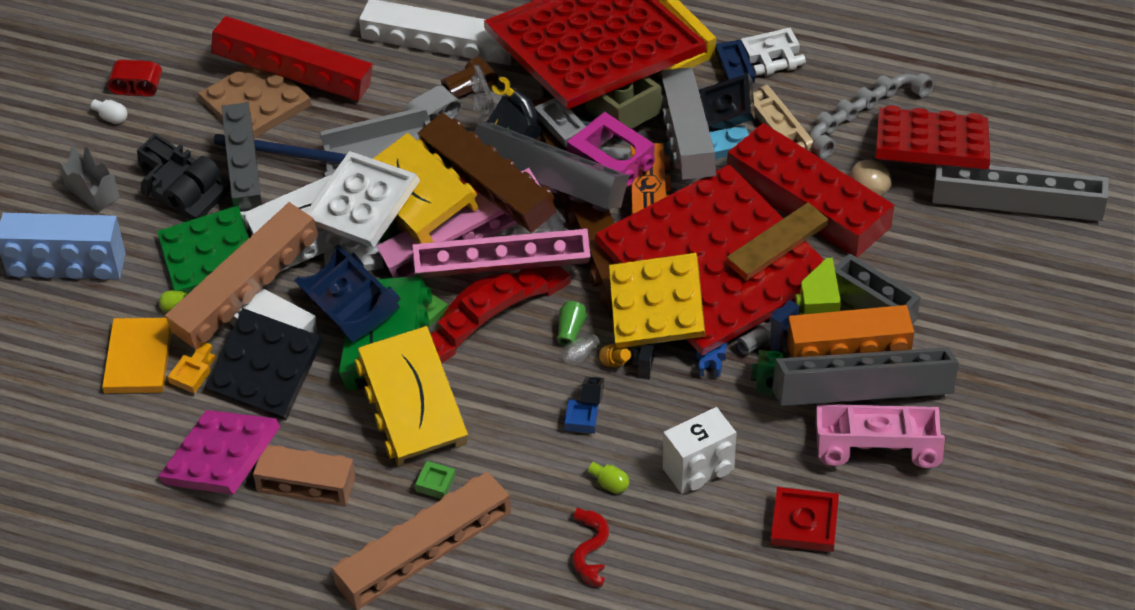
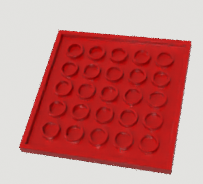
M534 0L484 20V29L567 110L706 52V42L658 0Z
M730 164L717 170L716 176L704 177L597 232L595 235V242L616 264L697 253L706 336L686 340L701 356L771 318L773 312L777 308H782L789 300L795 303V295L800 294L801 282L824 261L805 240L747 281L726 264L727 256L784 219Z

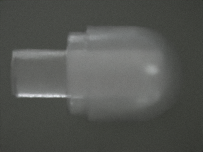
M593 334L587 339L580 337L568 343L561 353L563 361L569 366H578L589 359L590 355H592V349L600 344L598 337Z

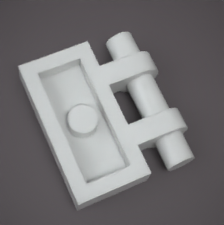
M791 28L741 39L750 63L760 62V64L752 67L755 76L762 74L770 76L775 71L784 69L791 71L797 69V66L806 64L804 54L794 56L795 53H799L800 44ZM777 57H782V58H783V59L775 60V61H772V60H771V59L777 58Z

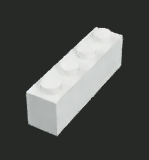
M263 288L255 294L249 303L242 306L229 321L234 326L242 308L318 335L315 315Z

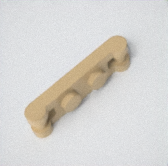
M761 86L758 88V91L753 92L755 115L760 122L767 124L792 141L797 139V144L812 152L814 144L812 138L770 86Z

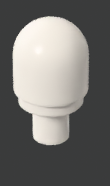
M94 99L91 103V109L99 112V116L107 122L121 124L127 118V109L113 100L101 102Z

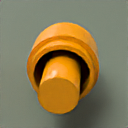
M615 343L603 346L599 353L601 363L607 367H620L631 357L628 349L625 347L617 348Z

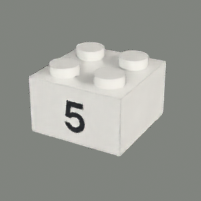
M717 407L663 432V470L681 494L690 490H697L705 483L717 477H724L734 470L737 432Z

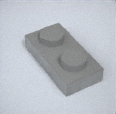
M556 98L535 107L538 119L564 147H567L569 139L586 127L570 109L567 110Z

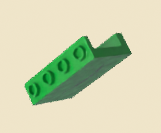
M422 276L377 279L386 289L390 286L401 299L398 302L400 308L382 325L353 343L345 336L339 373L347 391L359 390L360 378H365V376L359 377L354 362L355 359H358L359 347L425 326L428 327L429 317L426 306L432 302V293L430 287H426Z

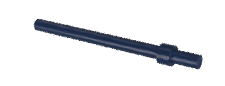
M215 134L214 144L226 146L225 135ZM255 140L256 151L341 164L347 155Z

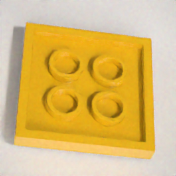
M697 253L609 265L614 334L617 348L706 336Z

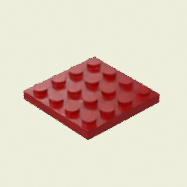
M889 105L885 108L879 107L875 159L989 170L990 140L988 117L978 113L956 115L955 112L947 110L935 113L929 112L924 108L903 110L894 105Z

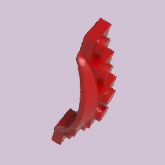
M561 266L540 267L536 270L534 268L523 269L520 272L505 271L494 273L474 282L454 299L438 321L436 330L430 334L441 363L456 355V349L467 337L491 317L525 298L545 293L548 297L571 283V275Z

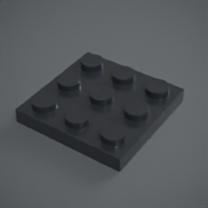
M242 308L205 388L215 394L287 420L323 342V338L320 335Z

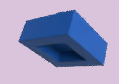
M569 399L565 418V431L595 434L599 404L583 403L581 400Z

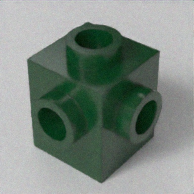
M759 350L758 363H752L751 381H757L756 392L763 393L766 396H775L772 390L775 361L778 358H789L788 352Z

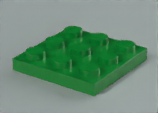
M239 206L157 231L174 291H183L187 294L249 239Z

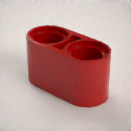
M117 60L112 66L107 87L112 93L117 95L153 96L156 94L159 86L162 68L152 61Z

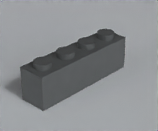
M249 102L223 105L221 108L232 201L234 207L239 206L240 212L249 211L263 205Z

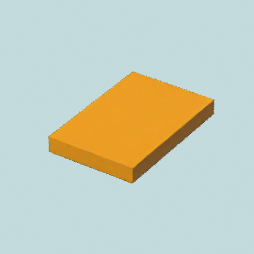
M113 318L103 380L104 394L164 393L172 334L166 318Z

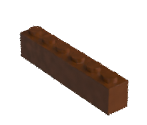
M442 112L417 133L419 138L429 148L432 155L437 153L446 168H453L464 182L469 183L473 189L530 233L557 212L553 203L554 195L545 185L539 186L528 172L524 171L522 173L509 158H502L492 145L488 144L486 146L482 143L475 132L465 130L456 118L451 119Z

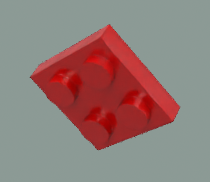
M777 487L770 545L834 552L839 493Z

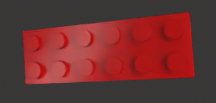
M762 123L728 151L727 165L730 164L767 202L788 215L806 203H810L828 218L827 226L817 232V234L848 254L850 253L858 258L892 227L895 206L893 203L765 123Z

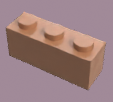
M270 445L266 447L259 457L253 473L256 490L259 493L345 507L356 478L354 462L351 458H346L342 455L320 454L311 450L301 451L284 446Z

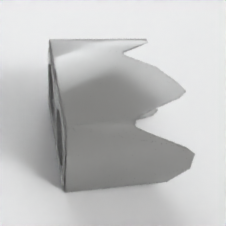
M72 146L67 163L62 164L60 162L64 185L99 213L120 197L114 174H110L104 163L99 165L95 163L87 146L84 147V160L76 148ZM83 178L93 181V187L90 190Z

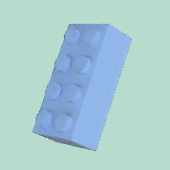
M2 213L0 220V255L7 276L120 279L126 253L117 216Z

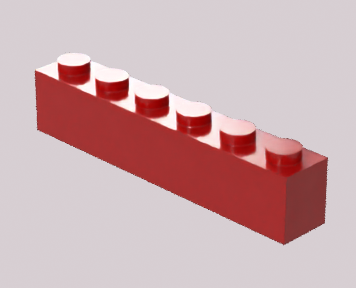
M225 16L212 31L211 54L356 101L361 99L371 84L373 63L228 16Z

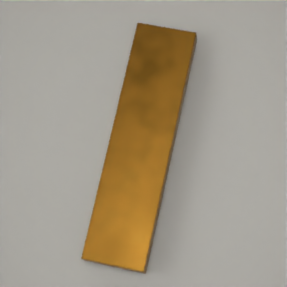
M806 203L727 256L726 264L747 281L826 227L829 219L810 203Z

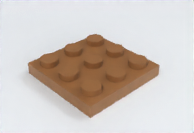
M248 65L198 93L200 101L222 122L221 106L249 102L254 139L311 106V98L290 79Z

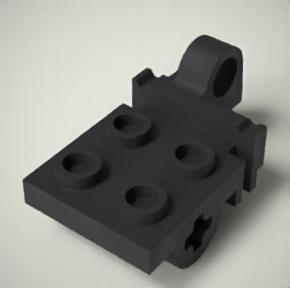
M156 133L137 149L139 167L147 175L141 180V193L148 197L150 192H152V196L189 220L203 217L231 190L230 182L220 176L219 168L210 158L200 156L195 160L191 157V151L187 149L183 153L182 145L179 144L176 147Z

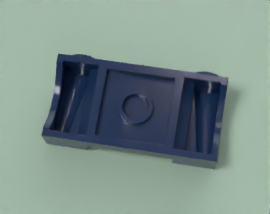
M337 244L333 249L330 261L321 271L311 276L297 277L294 281L302 292L353 343L386 322L400 308L398 302L401 299L390 286L386 289L363 267L364 264L354 252L350 255Z

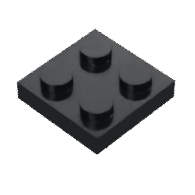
M749 73L699 89L709 132L723 130L755 119L753 81Z

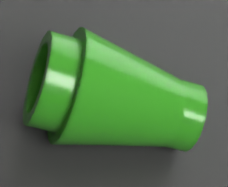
M567 301L559 309L557 342L560 345L566 347L574 345L575 339L587 319L586 307L575 301Z

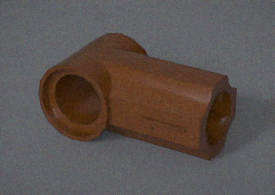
M475 57L466 64L464 70L442 79L441 86H444L458 98L475 89L483 92L489 91L498 82V75L482 57Z

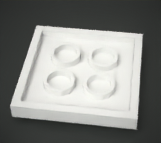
M349 151L306 213L314 218L316 227L374 248L420 180L415 173Z

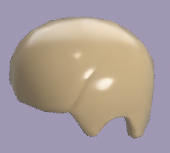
M876 160L859 161L848 175L880 196L885 194L891 187L892 176L888 168Z

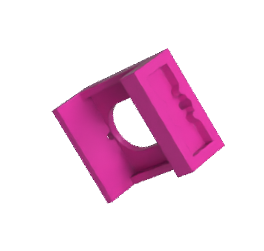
M606 112L567 141V152L628 174L629 179L626 187L630 186L644 171L650 170L655 162V144ZM614 134L630 144L636 153L628 160H616L598 148L611 139Z

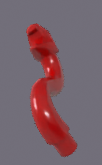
M577 507L573 519L583 522L586 526L593 527L597 534L595 537L581 543L575 549L572 563L574 569L581 575V579L585 583L593 587H602L605 577H600L598 573L605 568V565H588L585 562V557L606 543L610 528L606 519L601 514Z

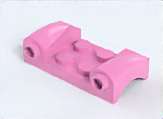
M817 404L815 426L818 457L825 465L840 466L845 464L850 457V447L861 449L885 447L893 450L910 448L912 462L921 468H934L943 461L945 436L941 435L939 407Z

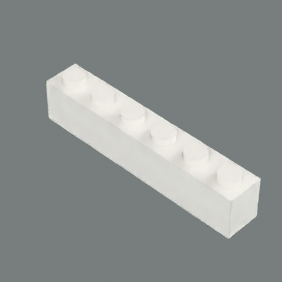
M368 0L359 19L361 39L471 59L482 57L487 62L509 66L512 65L514 57L484 29V20L486 19L380 0Z

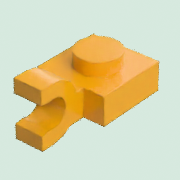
M204 342L196 349L192 357L183 355L168 376L170 384L195 394L211 372L209 366L216 359L215 355L210 353L213 349L212 345Z

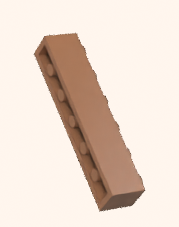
M288 202L165 315L171 332L195 350L204 342L210 340L213 333L224 323L229 322L234 314L242 306L249 303L255 294L266 284L271 283L275 276L285 266L290 265L300 252L313 244L319 236L314 218Z
M488 471L479 477L470 479L466 485L453 493L446 494L431 507L420 510L415 517L402 525H396L383 537L367 543L359 552L340 560L332 568L335 586L355 610L361 609L511 513L510 495Z

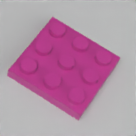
M206 410L158 477L164 485L234 495L279 430L280 425L276 418Z

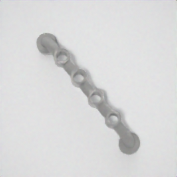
M925 73L918 76L915 74H901L892 79L885 75L880 76L875 83V90L870 91L863 87L857 92L855 102L850 103L846 99L841 100L836 106V114L831 116L827 112H822L818 115L816 126L810 132V137L814 142L812 152L821 159L828 158L834 152L836 142L827 135L822 134L826 132L829 134L833 133L840 123L845 120H854L858 112L864 108L872 109L880 98L885 95L888 97L893 96L898 87L902 85H912L911 89L920 97H925L932 91L934 79Z

